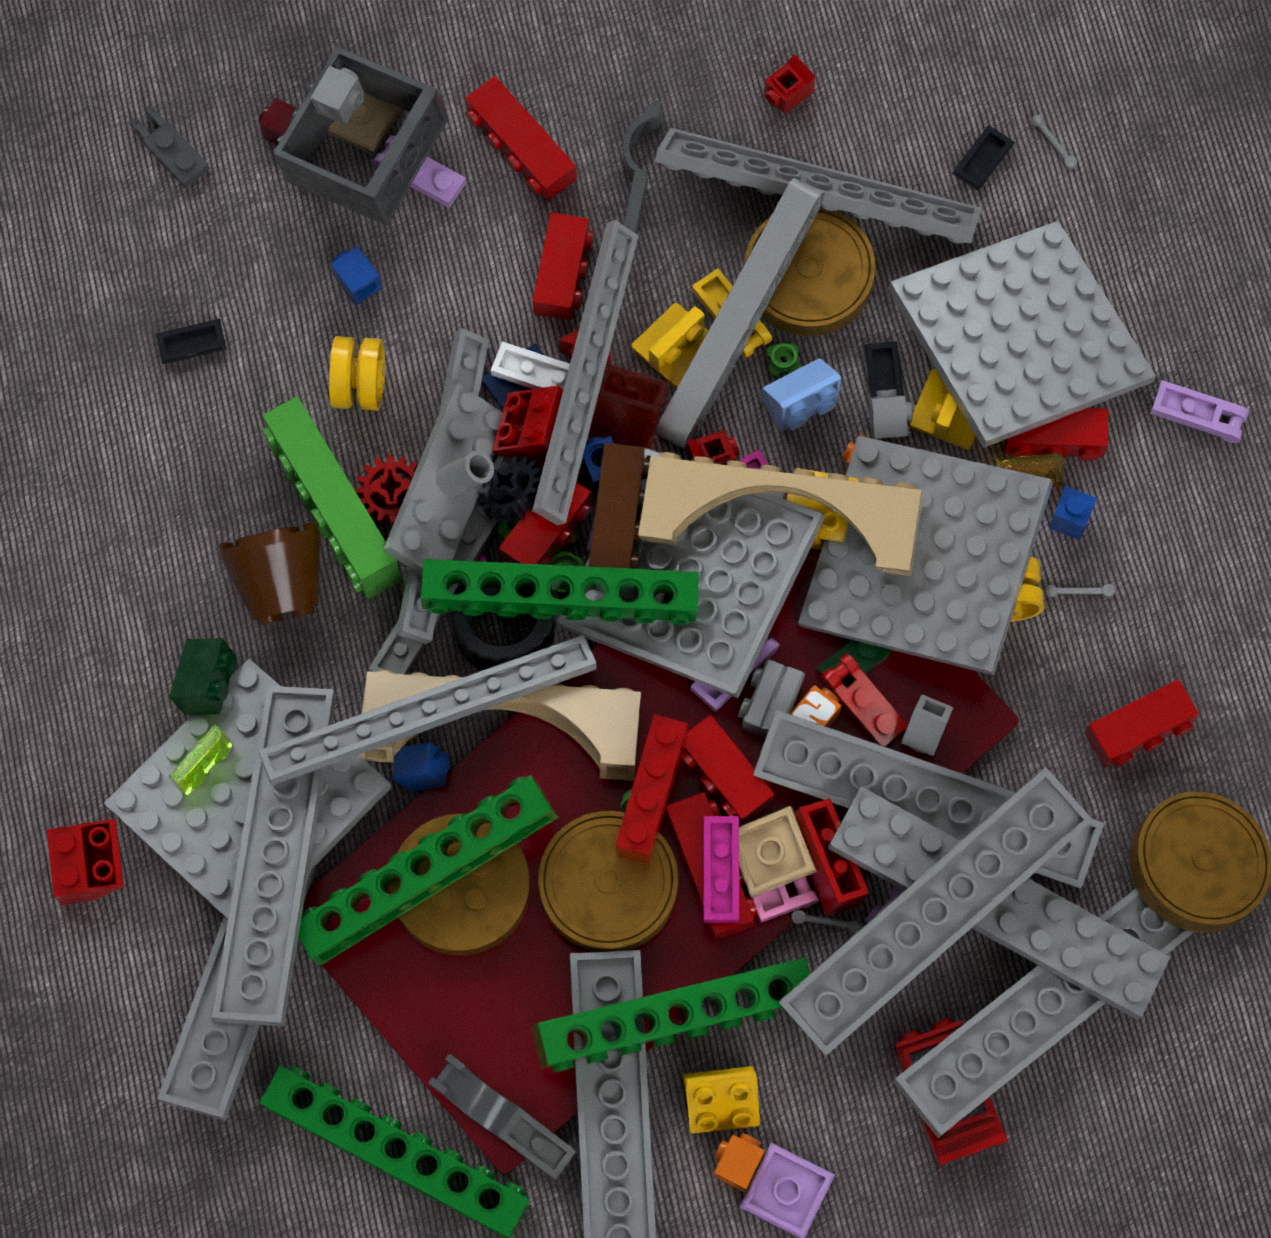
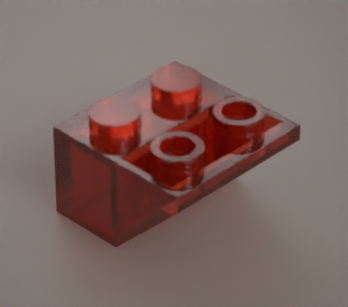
M606 363L588 437H602L604 439L611 436L614 444L645 447L651 450L658 423L669 398V382Z

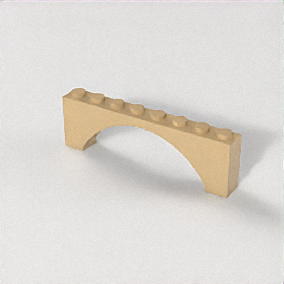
M668 452L660 453V457H650L638 533L643 542L676 546L677 537L690 524L720 504L755 493H789L817 501L844 518L861 535L876 558L875 567L877 572L912 576L923 500L922 490L916 489L915 484L896 482V486L882 485V481L875 478H862L861 482L848 481V476L835 473L828 474V478L816 477L814 472L804 469H795L794 474L781 472V468L772 465H761L760 469L747 468L746 463L739 461H727V465L713 464V459L699 456L694 457L693 461L681 460L680 455Z
M389 670L367 671L362 714L461 679L462 677L457 675L436 677L420 672L412 673L411 675L396 674ZM557 683L484 709L516 711L545 720L566 732L583 747L600 769V778L634 781L641 692H636L629 688L610 690L599 689L592 685L569 687ZM418 734L359 754V757H362L365 761L394 763L395 754Z

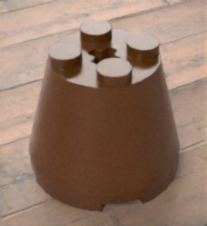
M317 522L302 524L304 531H300L299 527L293 526L237 538V546H234L233 542L218 544L220 558L252 620L258 619L259 625L283 621L281 614L291 612L292 618L315 613L314 606L319 605L320 533Z

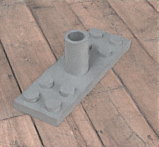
M458 382L450 386L383 548V551L422 575L423 559L453 560L477 500V491L481 489L483 484L490 481L494 474L492 460L495 453L492 451L502 412Z

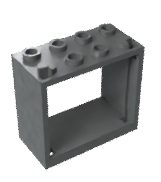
M336 46L328 61L324 60L317 80L309 85L306 91V98L301 107L293 112L290 118V125L285 134L277 139L278 146L273 155L287 182L388 226L449 118L436 88ZM329 65L339 70L342 68L351 70L359 77L358 80L365 93L410 112L366 188L310 163L327 134L329 126L334 122V120L317 113L310 99Z

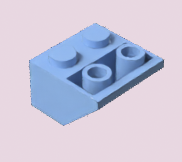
M819 358L763 387L761 401L780 432L788 428L795 430L804 425L808 420L807 418L817 413L819 415L826 414L835 408L839 398L841 377L837 371Z

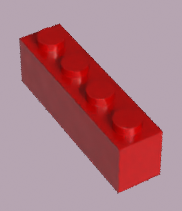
M493 76L465 97L467 110L465 115L468 121L475 128L480 126L486 133L485 138L494 150L500 149L505 154L507 164L515 173L519 171L526 178L525 182L534 195L540 194L548 202L577 180L576 165L496 76Z
M654 714L616 841V855L650 864L687 739L688 723Z
M705 792L667 805L666 817L703 913L704 816H720L715 801H708ZM740 867L739 923H708L714 941L754 927L753 916L758 915V911L753 898L750 895L745 897L741 887L745 880Z

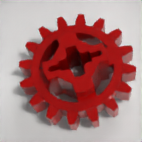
M388 454L387 462L382 463L377 457L375 458L376 467L364 466L367 476L357 477L358 484L362 487L356 488L355 492L359 498H362L361 502L373 519L377 516L379 526H383L386 520H390L393 527L418 465L416 462H413L407 466L405 456H401L398 462H394L392 454ZM398 473L404 474L409 479H403ZM392 481L394 482V486L396 487L393 494V501H391L390 495L388 494L390 492ZM375 503H382L386 509L377 506Z

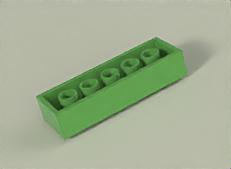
M296 396L263 414L266 427L262 428V432L267 439L266 443L275 458H279L284 474L290 484L295 485L299 493L298 496L307 512L311 510V514L315 519L314 522H317L323 539L327 538L331 546V552L340 566L346 564L344 569L348 574L347 578L356 593L362 591L366 599L369 600L401 582L402 577L397 559L383 551L386 541L299 397Z

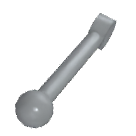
M1038 114L1034 115L1031 119L1032 125L1039 127L1064 159V167L1068 170L1074 169L1077 159L1066 153L1045 126L1043 117Z
M1050 584L1045 587L1044 592L1048 597H1054L1057 594H1101L1104 598H1111L1115 593V588L1111 584H1105L1102 588H1057L1055 585Z
M795 910L791 913V920L795 924L811 922L849 928L854 933L862 928V923L858 919L844 921L805 915L801 910Z

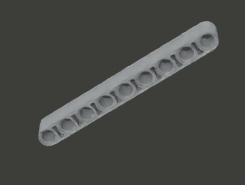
M796 178L790 181L661 417L656 429L657 436L684 450H687V440L695 439L823 203L825 192Z

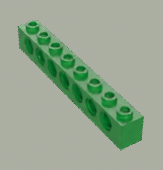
M423 559L421 605L422 609H428V612L433 614H446L449 610L462 611L463 614L470 616L482 615L483 612H497V615L501 617H515L520 613L531 614L532 617L538 619H548L552 615H563L567 619L575 621L585 620L586 617H600L605 622H618L621 618L635 619V622L642 624L654 623L655 620H669V623L673 625H687L690 621L696 622L699 572ZM458 583L465 586L466 589L461 594H452L448 591V588L452 584ZM488 585H494L500 589V592L494 596H488L482 590ZM521 587H530L535 593L525 598L519 596L517 590ZM557 588H562L569 595L564 599H556L551 595V592ZM590 590H598L603 594V597L600 600L592 601L585 594ZM629 591L633 592L638 598L633 602H625L620 598V595L623 592ZM659 593H665L671 597L672 601L667 604H660L654 599V596Z
M531 775L527 778L519 777L513 780L507 786L508 789L498 796L491 795L484 798L478 803L477 809L467 815L460 814L452 818L448 822V827L438 833L432 832L423 836L418 841V845L408 852L401 851L396 853L388 860L389 864L381 869H373L359 877L358 883L348 889L341 888L329 896V901L320 907L314 906L303 911L298 937L310 959L319 965H323L559 818L539 783ZM513 805H520L518 816L513 819H507V810ZM489 823V833L483 838H477L478 828L482 824ZM454 842H460L459 852L454 856L448 857V847ZM430 860L429 871L423 875H418L417 868L419 864ZM394 879H400V888L395 893L388 894L387 888L389 883ZM366 897H370L371 903L369 908L359 913V902ZM335 916H340L341 922L339 927L334 931H329V921Z
M806 957L537 1023L531 1029L541 1069L552 1067L553 1073L574 1068L573 1061L586 1058L587 1064H592L608 1059V1052L620 1050L621 1056L642 1051L641 1044L653 1041L655 1047L674 1043V1036L687 1033L688 1039L709 1034L708 1027L720 1025L721 1031L741 1026L740 1019L753 1016L754 1022L774 1018L773 1011L784 1008L779 1003V1000H775L769 995V984H776L781 990L780 999L783 998L810 974ZM737 991L745 993L748 997L746 1009L737 1005L735 1001ZM704 999L712 1001L715 1005L716 1011L713 1017L707 1016L703 1012L702 1002ZM671 1007L677 1008L682 1013L683 1020L680 1025L670 1021L668 1013ZM638 1015L645 1017L649 1022V1031L646 1034L639 1032L635 1026V1019ZM603 1024H609L615 1029L616 1038L613 1042L603 1038L601 1034ZM569 1032H575L581 1037L582 1047L580 1050H574L568 1045L567 1036Z
M281 1065L279 1066L259 1102L264 1109L503 1238H512L531 1204L530 1200L525 1197L527 1193L525 1189L508 1181L506 1186L493 1180L496 1174L478 1164L475 1169H472L462 1163L464 1160L462 1155L449 1148H445L444 1152H441L431 1147L433 1140L417 1131L412 1136L400 1130L403 1125L402 1123L385 1114L382 1119L377 1118L369 1113L371 1110L369 1105L356 1098H353L351 1103L338 1097L341 1091L324 1081H322L320 1086L308 1080L310 1074L294 1065H291L289 1070ZM306 1091L313 1094V1101L309 1107L304 1109L296 1107L295 1100L301 1092ZM333 1108H340L344 1111V1118L337 1125L326 1123V1115ZM366 1124L374 1126L375 1134L370 1141L361 1142L357 1140L356 1134L361 1126ZM395 1141H401L406 1144L405 1154L398 1159L390 1158L387 1154L389 1145ZM425 1158H433L437 1161L436 1171L428 1176L420 1174L418 1171L419 1163ZM462 1174L468 1177L469 1183L464 1191L453 1192L450 1190L449 1183L453 1176ZM488 1191H494L500 1195V1202L494 1209H485L480 1204L482 1195Z

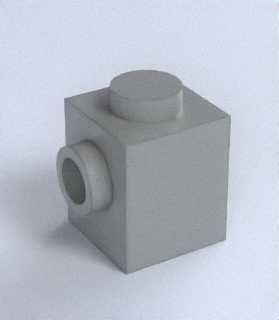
M329 65L310 97L317 113L346 125L353 111L360 108L364 99V91L358 80L359 77L347 68L339 70Z
M896 389L876 391L877 397H869L871 437L879 439L908 436L907 422H912L911 402H906L905 396L897 395Z
M921 695L901 743L909 746L915 752L934 756L954 707Z

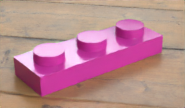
M704 816V923H739V816Z

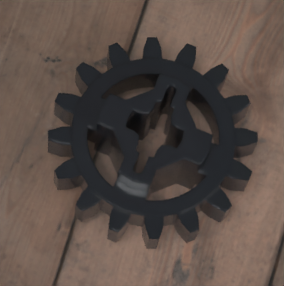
M515 456L510 464L503 460L500 465L501 468L494 469L493 477L484 484L485 488L477 491L481 497L477 501L482 508L481 510L490 520L494 519L497 524H501L504 519L508 524H512L516 516L523 520L527 510L534 512L532 509L543 469L535 460L531 461L528 456H525L521 461Z

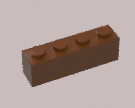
M604 443L589 567L638 569L639 554H633L634 542L641 543V539L638 536L640 522H637L638 511H642L645 491H641L642 479L647 480L650 460L644 459L645 447Z

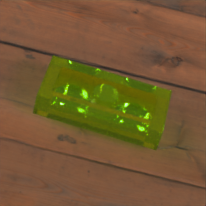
M214 725L173 770L169 778L180 791L188 796L192 790L199 788L204 783L208 772L228 756L233 743L223 730Z

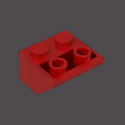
M557 385L508 393L492 451L497 455L508 458L516 456L520 461L525 456H528L531 461L535 460L541 467L544 466L564 389Z
M116 819L46 830L53 895L61 905L97 900L124 888Z

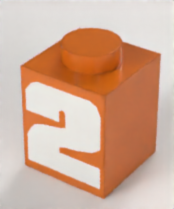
M814 685L792 711L791 715L830 727L840 715L842 705L838 703L839 698L827 688L821 690Z

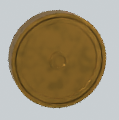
M820 207L761 317L777 329L799 336L829 334L838 331L856 319L869 301L875 277V256L871 243L864 231L846 215ZM770 218L762 223L751 237L746 250L744 265Z
M1193 791L1169 797L1156 806L1141 822L1131 842L1130 870L1140 896L1159 917L1184 930L1208 933L1232 927L1260 904L1271 882V851L1262 829L1245 809L1230 799L1214 793Z
M593 812L571 821L549 842L539 867L538 886L540 898L550 923L566 940L592 952L629 951L645 944L656 936L668 922L677 900V864L670 846L660 833L650 864L616 855L615 845L625 814L623 812Z
M460 814L441 816L421 825L408 836L398 852H408L418 845V841L423 836L432 832L438 833L448 827V822L452 818ZM489 823L482 824L478 828L477 838H483L489 833ZM454 842L448 847V857L454 856L459 852L460 842ZM515 844L398 917L407 932L425 947L438 953L453 956L482 953L506 940L523 919L530 898L531 883L528 865L519 844ZM430 860L419 864L417 868L418 875H423L429 871ZM394 879L390 882L391 894L400 888V879Z

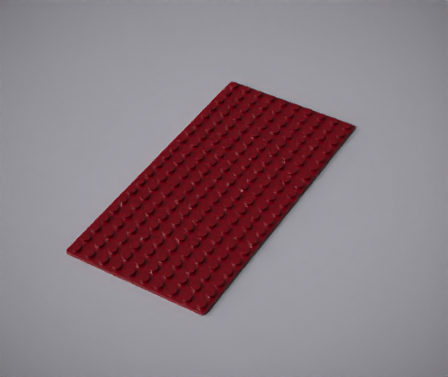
M810 548L767 637L768 639H775L780 644L778 650L767 660L783 664L785 667H791L805 673L804 682L793 710L814 685L821 690L823 688L830 690L816 672V668L852 641L851 639L803 628L798 624L821 550ZM600 643L591 650L596 661V670L560 682L569 687L592 685L599 689L615 690L617 688H629L633 691L641 692L635 777L654 714L688 723V731L711 715L755 769L765 738L743 730V718L738 717L744 698L751 699L755 688L750 686L754 673L746 681L739 697L731 696L716 713L690 690L691 685L695 681ZM893 650L890 657L866 675L907 725L921 695L954 707L934 756L915 752L909 746L901 743L907 728L885 747L962 774L1016 728L1019 723L1018 716L974 670ZM765 662L759 668L763 669ZM839 700L838 703L842 705L840 715L829 728L875 743ZM517 712L454 765L447 773L446 787L425 790L312 885L308 890L303 905V911L314 906L320 907L329 901V896L341 888L348 889L358 883L359 877L373 869L379 870L389 864L388 860L398 852L408 836L428 821L450 814H469L478 808V803L484 798L491 795L498 796L508 789L507 786L513 780L519 777L527 778L531 775L539 783L559 818L518 843L528 865L531 883L530 898L523 919L506 940L482 953L467 956L446 955L433 951L415 940L404 928L400 919L397 918L322 965L503 1175L511 1173L525 1158L464 1114L427 1082L431 1077L437 1079L448 1064L445 1058L448 1054H451L491 1089L520 1107L554 1134L578 1113L575 1061H573L574 1068L553 1073L552 1067L541 1069L531 1027L540 1022L573 1014L570 953H591L592 951L572 944L558 933L550 923L540 898L538 886L539 867L549 842L564 826L583 815L593 812H623L621 808L623 795L632 789L634 781L600 778V769L578 742L553 724L521 712ZM680 760L667 805L705 792L708 801H715L720 816H725L719 807L722 802L715 793L710 796L703 789L698 781L701 776L695 768L691 767L688 769ZM763 779L775 794L774 803L747 823L789 806L793 808L795 813L799 807L823 801V799ZM833 803L841 823L849 808ZM520 805L511 806L507 810L506 818L513 819L517 817L520 813ZM666 811L659 833L665 838L675 857L678 870V894L673 912L660 932L645 944L632 949L640 950L643 997L735 975L793 924L791 920V913L793 911L760 923L758 915L753 916L754 927L714 941L708 923H704L702 907L666 817ZM810 875L806 876L811 891L815 890ZM793 882L785 885L789 898L798 896ZM390 883L387 888L388 894H391ZM745 883L741 884L745 897L749 896ZM366 897L359 902V913L369 908L371 903L370 897ZM815 904L797 910H801L804 913H806ZM335 916L329 921V931H334L339 927L341 922L340 916ZM671 1007L668 1013L669 1019L672 1023L678 1025L683 1020L682 1013L677 1008ZM644 1017V1027L646 1034L649 1031V1022ZM569 1032L567 1043L572 1049H574V1032ZM653 1041L645 1043L646 1053L654 1047Z

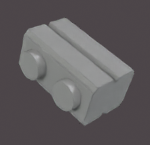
M766 660L763 669L757 667L750 686L755 688L751 699L744 698L738 717L743 718L742 729L766 738L775 709L788 714L792 713L804 682L805 673L791 667H785L783 664L772 660Z

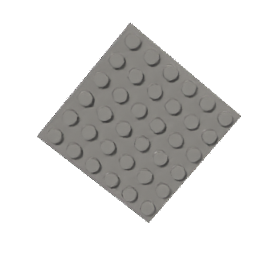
M1059 221L890 281L888 286L889 292L983 448L1153 383L1156 377Z
M858 436L846 476L858 478L859 482L862 481V478H875L881 480L882 485L896 486V482H907L915 484L916 489L922 490L923 500L912 576L877 572L875 567L876 558L861 535L849 524L844 542L824 541L798 624L803 628L994 675L1052 489V480Z
M645 448L644 459L650 460L651 456L660 457L659 452ZM642 479L641 491L646 489L647 480ZM767 492L749 494L732 499L711 509L690 524L677 537L676 546L643 542L642 540L641 543L634 542L633 554H639L638 569L699 572L696 622L690 621L687 625H673L669 623V620H655L654 623L642 624L635 622V619L621 618L618 622H605L600 617H586L585 620L575 621L560 615L556 623L560 628L580 636L584 635L585 638L738 698L825 517L821 512ZM638 511L637 522L641 520L642 511ZM590 556L585 564V567H589ZM590 590L585 596L592 601H597L603 597V594L598 590ZM629 591L623 592L620 595V598L625 602H633L638 598L633 592ZM659 593L654 596V599L660 604H667L672 601L671 597L665 593Z
M248 659L231 676L228 685V695L223 702L220 714L192 715L104 802L105 806L227 920L267 686H280L251 659ZM359 755L325 767L309 872L392 788L390 782L362 757H359Z

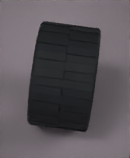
M462 585L461 588L457 590L456 594H461L462 592H464L466 589L465 586ZM488 585L483 588L482 592L488 596H494L500 592V589L497 586ZM521 587L517 590V594L525 598L535 593L530 587ZM451 610L453 628L459 649L462 650L467 661H470L481 671L548 648L555 638V615H552L548 619L536 618L535 627L532 632L516 644L509 646L491 645L476 636L472 627L473 616L463 614L462 611Z

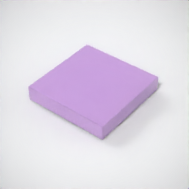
M771 1143L739 1208L797 1238H805L835 1174Z

